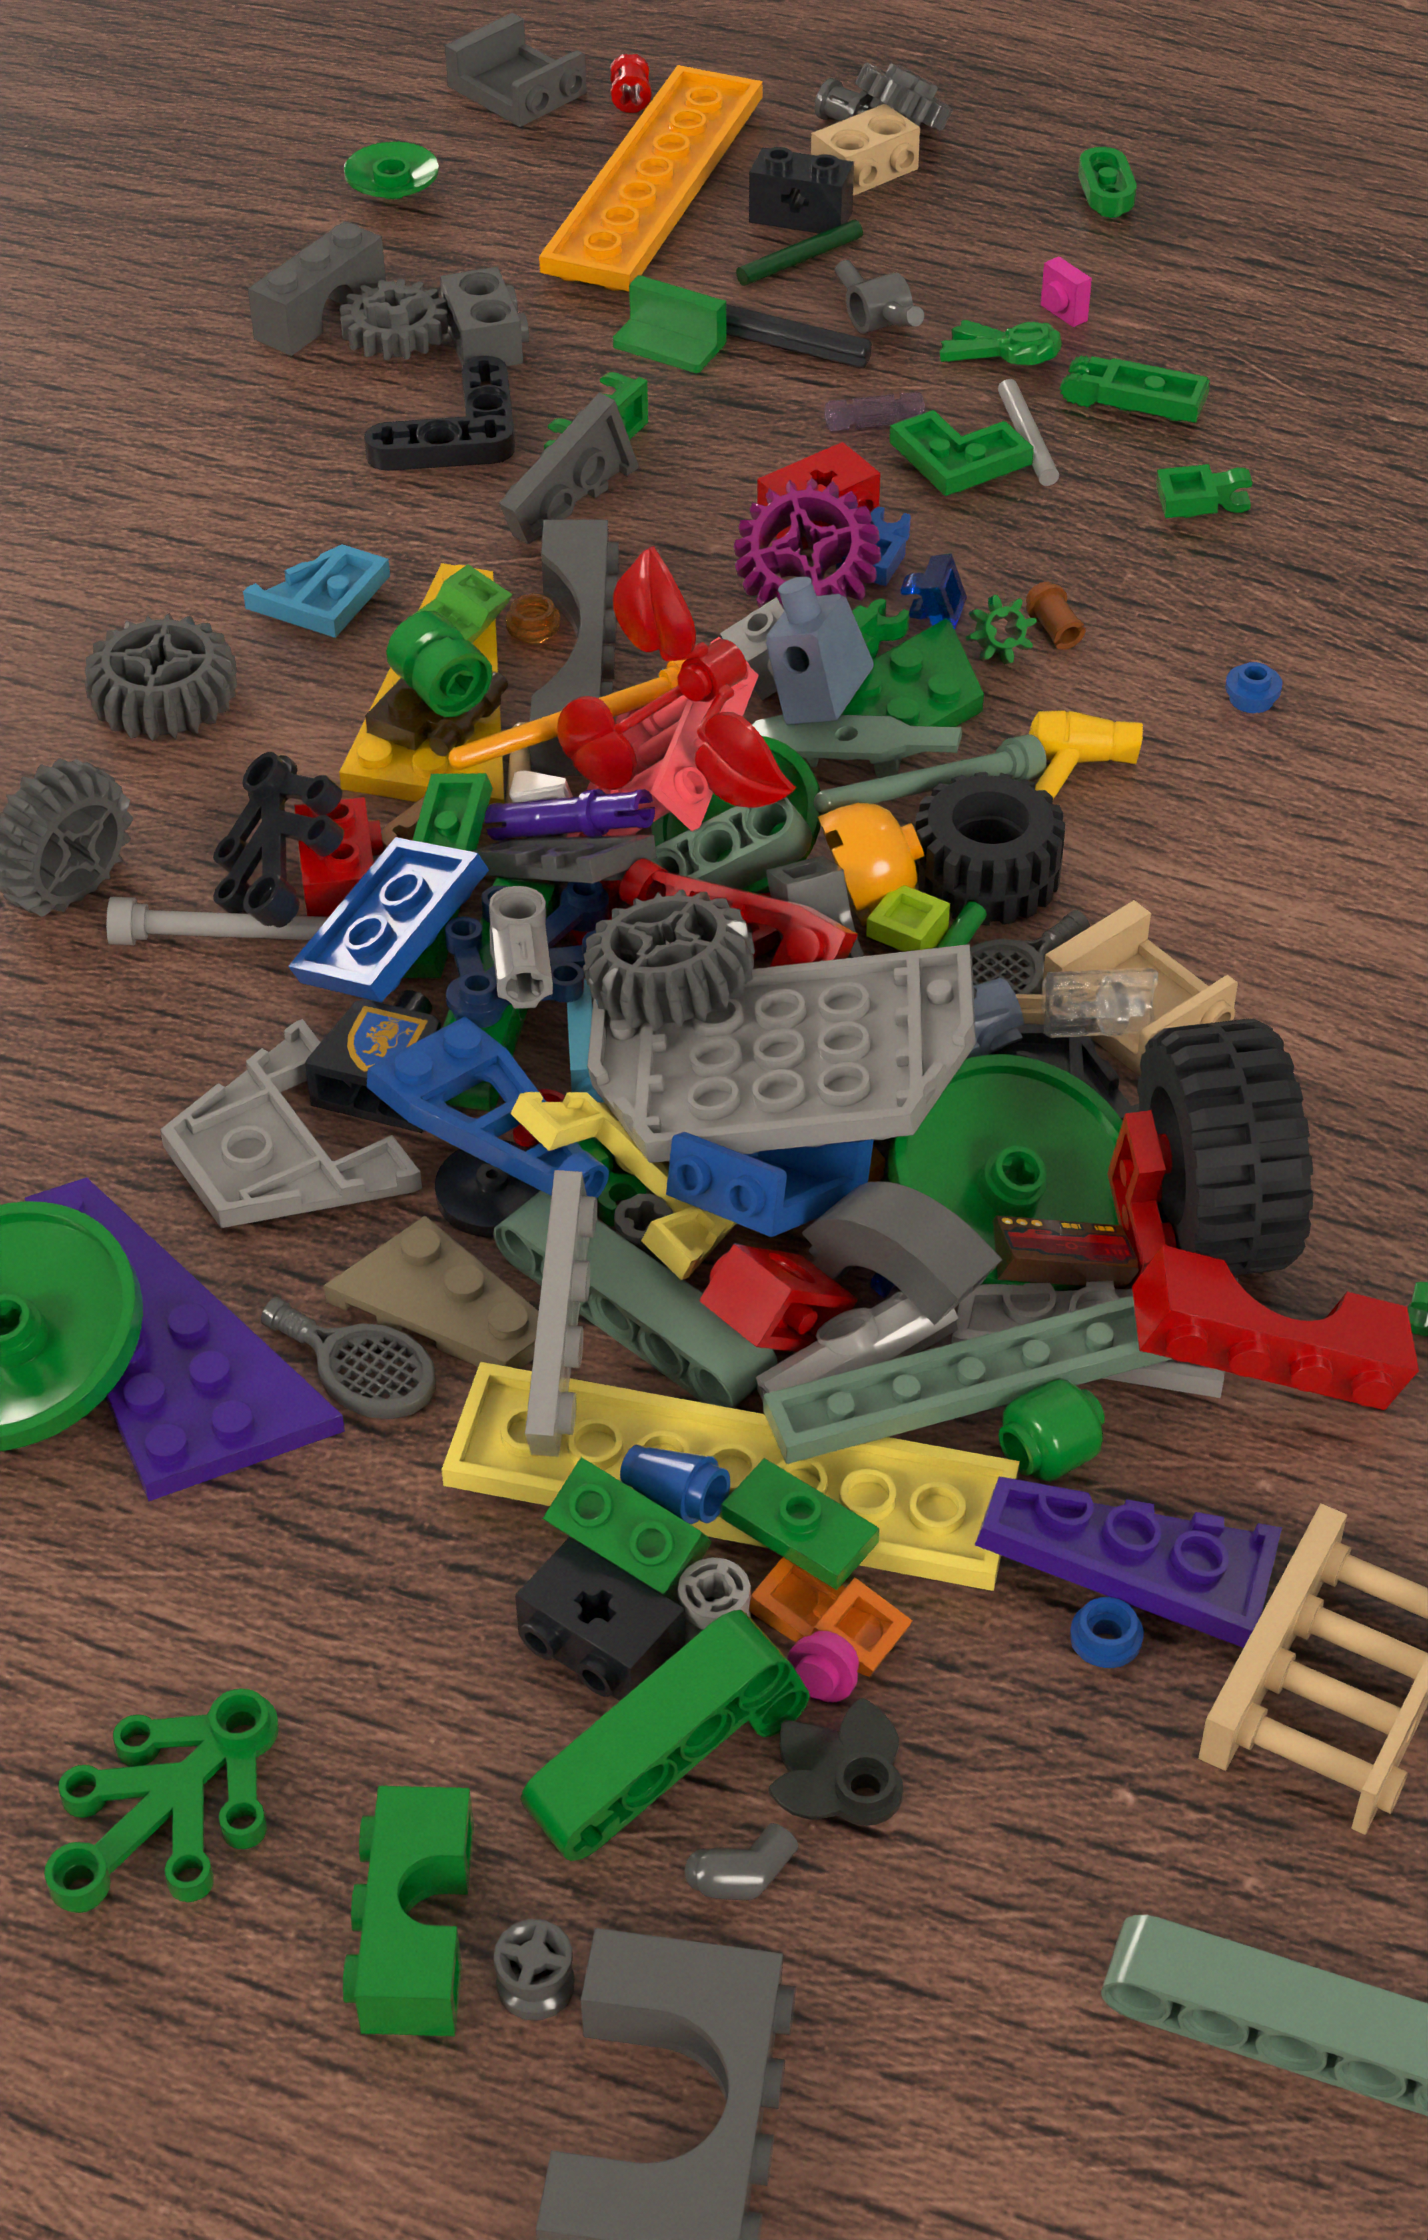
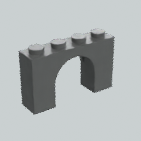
M595 1928L581 1996L583 2037L663 2048L681 2053L699 2063L711 2074L724 2095L726 2107L717 2126L702 2143L689 2152L666 2161L637 2163L551 2150L536 2225L537 2240H760L762 2213L749 2211L753 2184L768 2186L774 2135L761 2133L764 2107L779 2109L785 2059L772 2058L776 2033L790 2035L796 1997V1986L782 1985L783 1953Z

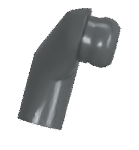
M770 1823L748 1850L719 1847L709 1850L704 1848L696 1850L686 1861L685 1878L692 1889L700 1891L706 1897L726 1900H753L766 1890L798 1850V1842L787 1829L781 1825Z

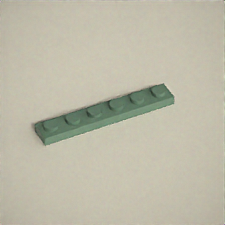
M1132 1295L763 1394V1412L785 1463L790 1464L1010 1404L1014 1399L1055 1379H1064L1074 1385H1079L1171 1360L1172 1358L1139 1351Z

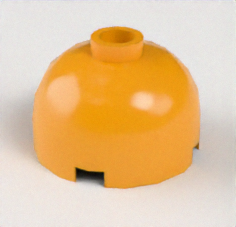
M856 803L840 807L818 816L834 862L844 870L847 893L851 895L855 905L854 910L861 926L867 925V918L887 893L895 891L903 885L915 889L918 879L914 860L925 855L912 823L900 827L898 821L889 810L877 804Z

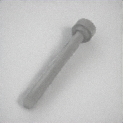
M110 897L106 925L107 939L110 945L134 946L136 940H147L148 934L310 940L329 917L295 916L286 926L277 928L275 926L262 925L250 914L149 910L148 904H138L135 897Z

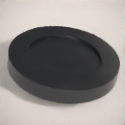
M503 1140L524 1152L530 1149L516 1142ZM462 1149L456 1150L442 1163L435 1179L436 1202L442 1216L460 1231L481 1237H494V1228L541 1191Z

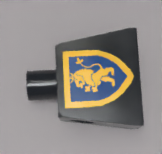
M405 990L399 994L393 1006L367 999L355 1001L305 1062L311 1106L422 1133L423 1129L408 1122L367 1088V1072L369 1067L441 1029L440 1020L431 1015L433 1008L429 999L417 991Z

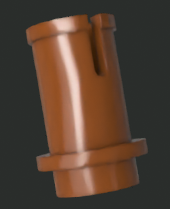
M1041 582L1028 592L1026 596L1027 614L1030 618H1036L1037 622L1042 624L1058 649L1072 648L1083 639L1086 628L1067 604V593L1060 585L1051 582Z

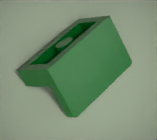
M638 275L629 284L630 319L613 336V347L615 349L693 373H699L726 344L725 300Z

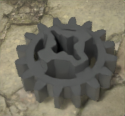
M864 63L855 81L859 88L873 96L869 105L871 108L886 104L917 126L923 122L932 128L935 127L938 130H943L953 111L949 105L934 97L939 88L938 86L900 65L897 66L890 63L887 71H884L878 66Z
M399 279L396 284L394 281L386 282L379 280L378 287L374 289L362 285L360 286L361 295L348 294L346 296L347 304L340 305L343 340H349L352 350L364 347V355L366 357H371L379 352L383 353L384 360H390L392 356L410 359L411 351L413 350L426 354L429 352L428 343L440 345L442 343V334H446L449 331L445 298H439L436 288L424 291V283L420 281L412 286H406L404 279Z

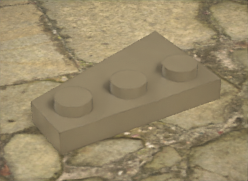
M426 1216L324 1285L326 1303L345 1311L351 1305L376 1315L378 1325H386L399 1331L404 1327L436 1341L437 1350L479 1367L480 1362L521 1369L534 1358L539 1311Z

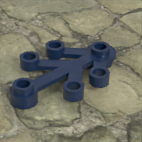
M600 881L595 883L569 882L567 888L561 893V906L546 918V935L553 990L552 995L544 997L541 1001L573 1002L578 1000L584 993V971L582 968L585 964L583 954L587 950L586 938L596 933V923L609 919V895ZM493 886L482 893V917L488 923H490L489 904L491 897L497 891L507 886ZM456 917L447 922L445 926V946L455 957L459 977L448 985L446 1003L453 1012L456 1021L466 1016L480 1028L489 1027L501 1019L503 1011L511 1003L506 999L498 997L494 965L486 972L484 971L478 953L483 945L481 923L471 917ZM571 930L588 932L582 939V945L552 948Z

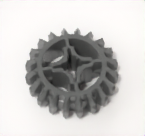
M170 613L161 620H152L147 615L145 622L134 624L130 621H125L124 630H107L106 641L93 643V654L86 657V681L84 683L87 698L91 700V705L97 713L98 720L108 722L112 731L126 729L130 739L144 733L149 735L152 742L159 735L170 734L176 740L178 732L188 730L198 734L200 723L216 724L217 713L229 711V702L231 698L236 696L237 667L235 656L232 655L231 647L225 642L224 634L213 632L210 623L195 625L192 616H187L177 621L173 620Z
M59 758L53 763L52 767L40 764L33 779L22 776L20 789L14 795L6 794L8 803L3 812H0V892L4 894L3 897L17 907H22L29 913H36L43 917L52 909L65 912L70 903L74 901L80 902L87 894L97 890V886L104 879H111L110 870L115 863L123 861L119 854L121 847L131 840L125 830L134 819L127 811L130 799L123 794L122 786L117 784L112 776L88 762L83 763L78 759L68 762Z
M682 889L674 896L662 897L658 892L654 899L647 901L635 898L632 907L628 909H613L612 920H602L596 923V933L586 938L587 950L583 954L585 959L583 969L593 999H596L599 1009L608 1011L611 1020L626 1019L631 1028L648 1022L656 1031L664 1023H676L681 1028L685 1020L692 1018L706 1021L707 1012L712 1009L719 1011L727 1010L728 999L743 996L744 984L753 980L752 969L754 960L752 954L755 953L752 934L748 933L747 924L742 919L740 909L730 908L726 898L711 900L707 891L700 892L693 897L687 896Z

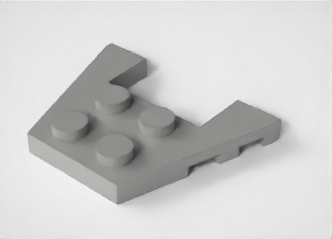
M303 1019L294 1022L284 1030L285 1040L270 1052L261 1048L246 1060L247 1070L229 1085L224 1087L219 1083L160 1129L164 1149L220 1228L408 1194L422 1189L420 1170L393 1135L336 1161H332L280 1093L307 1081L305 1062L321 1043Z

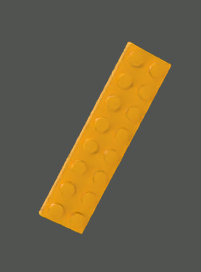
M677 65L539 255L540 273L557 276L565 281H581L600 285L613 291H629V284L638 275L643 274L763 98V81Z

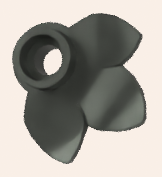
M865 1698L857 1699L845 1714L839 1732L830 1728L790 1720L784 1721L781 1724V1757L789 1772L776 1779L769 1786L768 1792L784 1810L792 1815L811 1820L839 1815L850 1823L863 1826L880 1824L890 1819L897 1812L903 1798V1781L900 1773L893 1766L899 1749V1736L894 1725L876 1705ZM859 1788H870L877 1794L873 1796H860L853 1792Z

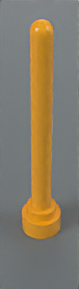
M685 660L670 661L667 663L666 669L659 672L658 678L614 692L599 699L608 706L613 717L642 708L678 686V673ZM562 711L455 747L449 753V763L453 768L463 770L558 737L557 723Z

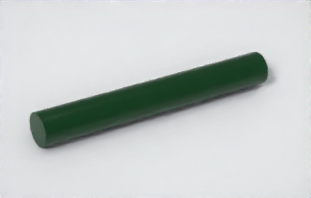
M854 219L742 265L736 269L737 279L741 285L746 286L857 240L863 236L862 226L858 220Z

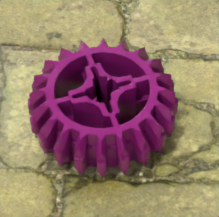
M811 477L806 484V490L797 491L795 483L789 480L786 485L787 494L779 496L777 492L770 488L766 493L767 506L752 502L749 510L753 520H740L738 526L740 536L743 538L736 539L734 542V552L739 557L736 560L735 568L738 577L745 578L742 583L745 593L749 597L757 595L756 600L759 608L776 597L783 606L778 588L786 582L782 578L787 576L811 578L816 596L841 594L846 598L851 597L863 601L866 593L862 583H874L877 577L876 569L872 565L878 564L881 561L880 547L875 545L880 540L878 527L870 524L872 521L871 512L866 506L857 508V497L852 491L839 498V488L833 481L823 492L818 491L817 481ZM810 520L829 523L832 526L820 527L813 524ZM791 525L789 532L784 537L772 541L779 532ZM803 536L806 537L808 548H813L814 553L811 554L813 567L808 565L806 555H802L801 552L803 550L801 537ZM847 556L845 562L836 572L823 579L825 571L830 566L841 563L842 557Z

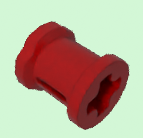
M622 54L615 58L610 67L611 98L616 108L622 112L636 113L645 109L651 100L649 65L638 54Z

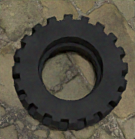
M1254 1018L1164 1028L1145 1045L1146 1052L1141 1056V1076L1138 1078L1137 1085L1139 1096L1137 1112L1152 1110L1157 1134L1165 1133L1171 1147L1172 1170L1171 1173L1164 1174L1162 1180V1200L1160 1203H1157L1161 1222H1169L1172 1225L1177 1249L1225 1260L1233 1276L1277 1271L1287 1268L1303 1253L1306 1247L1304 1240L1309 1237L1311 1222L1309 1212L1313 1209V1191L1311 1190L1313 1162L1312 1156L1309 1154L1308 1137H1310L1308 1120L1304 1117L1302 1107L1304 1099L1300 1083L1296 1082L1293 1073L1294 1064L1291 1056L1284 1051V1041L1278 1033L1273 1031L1272 1027Z

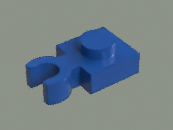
M878 506L871 512L872 521L870 524L878 527L880 540L875 545L880 547L881 561L872 566L875 567L877 575L874 583L887 586L905 556L906 541L910 537L911 515L904 513L898 522L887 523L884 522L885 508ZM847 556L842 557V562L836 564V571L845 562Z

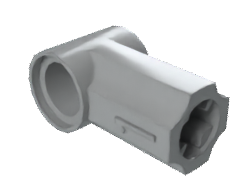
M524 886L506 887L497 891L491 897L489 904L490 954L494 960L497 993L499 998L509 1001L514 1009L536 1008L539 1001L546 996L552 995L553 990L546 935V901L543 895L535 889Z

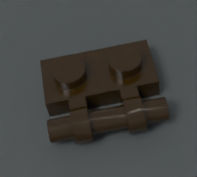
M492 672L489 690L476 706L459 716L443 717L436 714L417 695L415 690L400 678L365 715L367 733L414 751L427 738H430L429 746L432 751L439 756H446L454 747L464 745L471 738L475 730L474 725L480 718L490 717L500 706L501 695L508 688V681L502 674Z

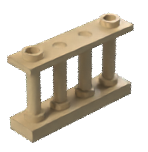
M1320 1503L1206 1718L1198 1759L1226 1771L1239 1746L1251 1750L1254 1744L1361 1792L1351 1829L1366 1835L1378 1809L1389 1814L1392 1813L1405 1784L1408 1772L1398 1768L1428 1706V1653L1324 1608V1600L1317 1597L1323 1583L1335 1587L1338 1581L1428 1619V1588L1350 1555L1351 1547L1341 1543L1347 1514ZM1313 1634L1415 1679L1402 1708L1296 1662V1653L1289 1651L1296 1635L1308 1640L1310 1635ZM1284 1688L1387 1734L1386 1741L1374 1765L1266 1717L1268 1709L1260 1706L1267 1691L1270 1690L1280 1694Z

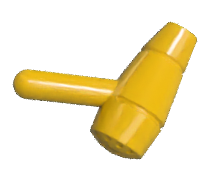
M1065 710L1038 711L1031 723L1029 734L1040 740L1046 753V760L1051 762L1035 785V790H1046L1053 796L1054 800L1077 763L1112 760L1136 764L1142 744L1143 724L1139 722H1113V720L1070 710L1068 712Z

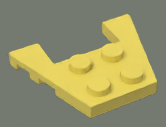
M525 1092L519 1095L511 1115L548 1151L595 1137L614 1155L619 1167L635 1175L656 1196L665 1200L667 1206L672 1209L673 1214L651 1221L641 1242L680 1280L688 1278L737 1224L666 1195L670 1161L649 1163L604 1102H597L587 1092H567L563 1102H542L543 1097L540 1092Z

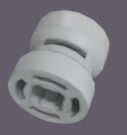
M711 1557L698 1560L687 1567L681 1575L678 1585V1603L681 1607L685 1608V1645L725 1613L732 1610H742L750 1617L751 1585L747 1574L738 1564L727 1559Z

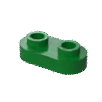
M1094 147L1085 150L1080 155L1078 177L1089 206L1101 216L1108 218L1119 217L1130 211L1135 205L1137 184L1126 156L1121 151L1110 147Z

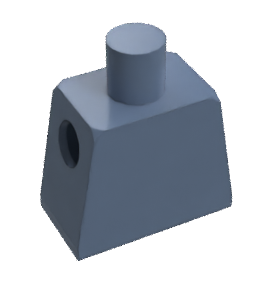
M805 576L796 577L779 586L778 591L785 611L766 637V646L786 725L838 720L874 667V663L847 598L841 594L816 596L811 578Z

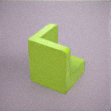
M903 885L897 890L887 893L867 918L866 936L904 952L936 948L949 929L950 903Z

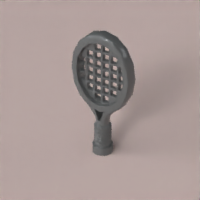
M1073 910L1064 916L1062 921L1045 931L1042 937L1036 940L996 939L981 942L970 947L973 974L975 975L973 977V985H978L980 980L987 982L1003 978L1009 983L1015 994L1040 995L1045 954L1090 927L1088 919L1082 912ZM1009 963L1010 966L1006 967L1004 964ZM998 968L1001 970L999 973L995 971ZM1016 969L1019 972L1015 974L1013 970ZM989 974L993 976L990 979L987 977ZM1008 975L1010 978L1005 979L1004 976ZM1026 976L1027 979L1023 980L1021 977ZM1015 981L1018 983L1016 986L1012 984Z
M279 1297L271 1299L262 1312L261 1323L274 1331L279 1330L299 1343H307L314 1349L318 1360V1375L328 1395L348 1410L371 1418L395 1419L409 1416L428 1405L436 1390L434 1362L426 1349L404 1332L386 1325L365 1323L342 1328H323L316 1325L315 1320L293 1309L290 1303ZM366 1343L372 1345L369 1349L364 1347ZM349 1346L353 1347L350 1352L345 1350ZM377 1348L382 1350L380 1355L374 1353ZM358 1351L363 1353L360 1358L355 1355ZM339 1354L345 1356L342 1360L336 1358ZM388 1354L393 1357L390 1361L385 1359ZM369 1357L374 1359L371 1364L366 1362ZM350 1360L355 1362L352 1367L347 1364ZM399 1360L404 1363L401 1367L396 1365ZM379 1363L385 1365L382 1370L377 1368ZM360 1366L366 1368L363 1373L357 1370ZM409 1366L415 1369L412 1373L406 1371ZM341 1369L347 1371L344 1375L338 1373ZM390 1369L396 1372L393 1376L387 1373ZM371 1372L377 1374L373 1379L368 1376ZM352 1375L358 1377L355 1381L349 1379ZM401 1375L406 1377L404 1382L398 1380ZM382 1378L387 1380L384 1385L379 1383ZM363 1381L368 1383L365 1388L360 1385ZM412 1381L417 1384L415 1388L409 1386ZM393 1384L398 1386L395 1391L390 1389ZM373 1387L379 1389L376 1394L371 1392ZM404 1390L408 1392L405 1396L401 1395ZM384 1393L390 1396L387 1400L381 1397Z

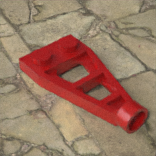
M641 858L634 862L626 871L620 885L621 899L633 906L635 898L647 901L654 899L658 892L662 897L674 896L682 889L687 896L691 897L700 892L707 891L711 900L726 898L730 908L740 909L742 919L746 921L747 925L758 923L774 927L781 932L783 939L770 967L846 959L858 936L854 931L812 907L671 873L647 858Z

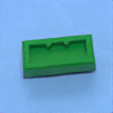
M765 1458L721 1504V1519L836 1590L879 1543V1527Z

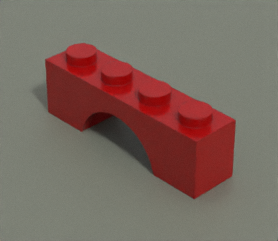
M1166 1245L1161 1246L1132 1285L1139 1351L1382 1410L1387 1409L1419 1372L1407 1306L1347 1291L1326 1318L1316 1321L1292 1319L1268 1309L1250 1296L1235 1279L1225 1260Z

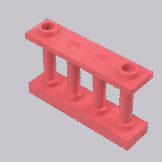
M718 637V638H716L715 640H713L711 643H713L714 641H716V640H718V639H721V638ZM747 661L745 678L731 687L735 694L725 702L720 712H734L743 717L759 676ZM683 695L622 733L630 742L636 754L637 768L634 778L631 782L616 790H607L592 782L589 783L587 790L600 789L605 794L646 789L653 797V802L639 804L638 809L655 807L654 821L671 812L691 831L698 829L702 824L713 792L709 789L706 778L697 769L695 764L696 751L704 744L697 735V729L713 700L710 702H694ZM639 709L619 715L615 723H619ZM643 828L609 829L602 836L636 835ZM583 832L567 834V837H588Z

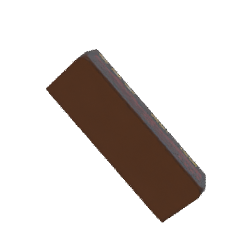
M997 1215L993 1219L995 1250L1002 1258V1261L997 1265L998 1280L1086 1286V1282L1114 1281V1288L1125 1289L1139 1272L1138 1258L1122 1225Z

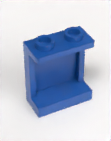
M682 1132L672 1137L666 1195L773 1237L819 1218L851 1190L859 1185L868 1183L874 1140L742 1154L690 1133Z

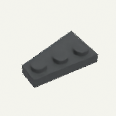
M599 392L585 409L577 413L573 422L557 440L542 452L540 458L528 472L509 488L506 496L499 502V505L515 538L530 544L543 534V520L566 519L572 514L575 502L587 494L594 498L598 497L608 490V479L619 472L628 476L639 468L615 400Z
M654 835L504 839L471 851L479 853L488 867L489 871L486 875L526 881L542 879L551 882L595 883L600 880L623 879L626 871L637 860L641 858L654 860L657 858Z

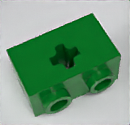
M582 1457L542 1518L559 1531L673 1602H676L678 1598V1585L681 1575L687 1567L698 1560H702L712 1543L697 1528Z

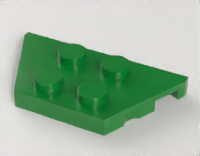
M944 619L874 658V667L841 715L891 716L910 726L957 727L983 712L984 693L952 623Z

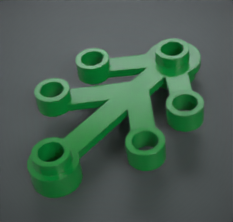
M233 1689L220 1695L213 1702L207 1715L151 1719L145 1715H131L122 1719L114 1728L113 1741L120 1761L132 1767L98 1770L90 1765L74 1766L61 1776L58 1784L59 1794L66 1812L78 1818L95 1815L104 1807L106 1801L144 1798L95 1845L86 1842H72L61 1846L52 1853L46 1863L44 1875L53 1902L63 1910L76 1913L87 1912L97 1907L109 1892L111 1885L110 1874L172 1815V1855L167 1860L164 1870L169 1892L174 1898L182 1902H195L204 1898L210 1892L214 1883L210 1860L204 1853V1784L227 1763L229 1801L223 1805L219 1813V1823L223 1839L229 1846L236 1849H249L258 1845L266 1835L267 1823L263 1806L257 1799V1757L268 1751L278 1736L279 1722L273 1705L253 1690ZM248 1725L253 1727L246 1732L231 1733L238 1726ZM135 1735L149 1737L146 1742L139 1746H128L125 1744L129 1738ZM198 1746L182 1762L147 1765L158 1756L161 1748ZM91 1785L95 1787L87 1796L74 1797L71 1795L79 1786ZM242 1816H249L255 1819L252 1825L244 1829H236L230 1826L234 1820ZM195 1868L202 1871L199 1877L193 1881L182 1882L176 1879L186 1869ZM78 1879L92 1880L90 1884L83 1888L68 1889Z

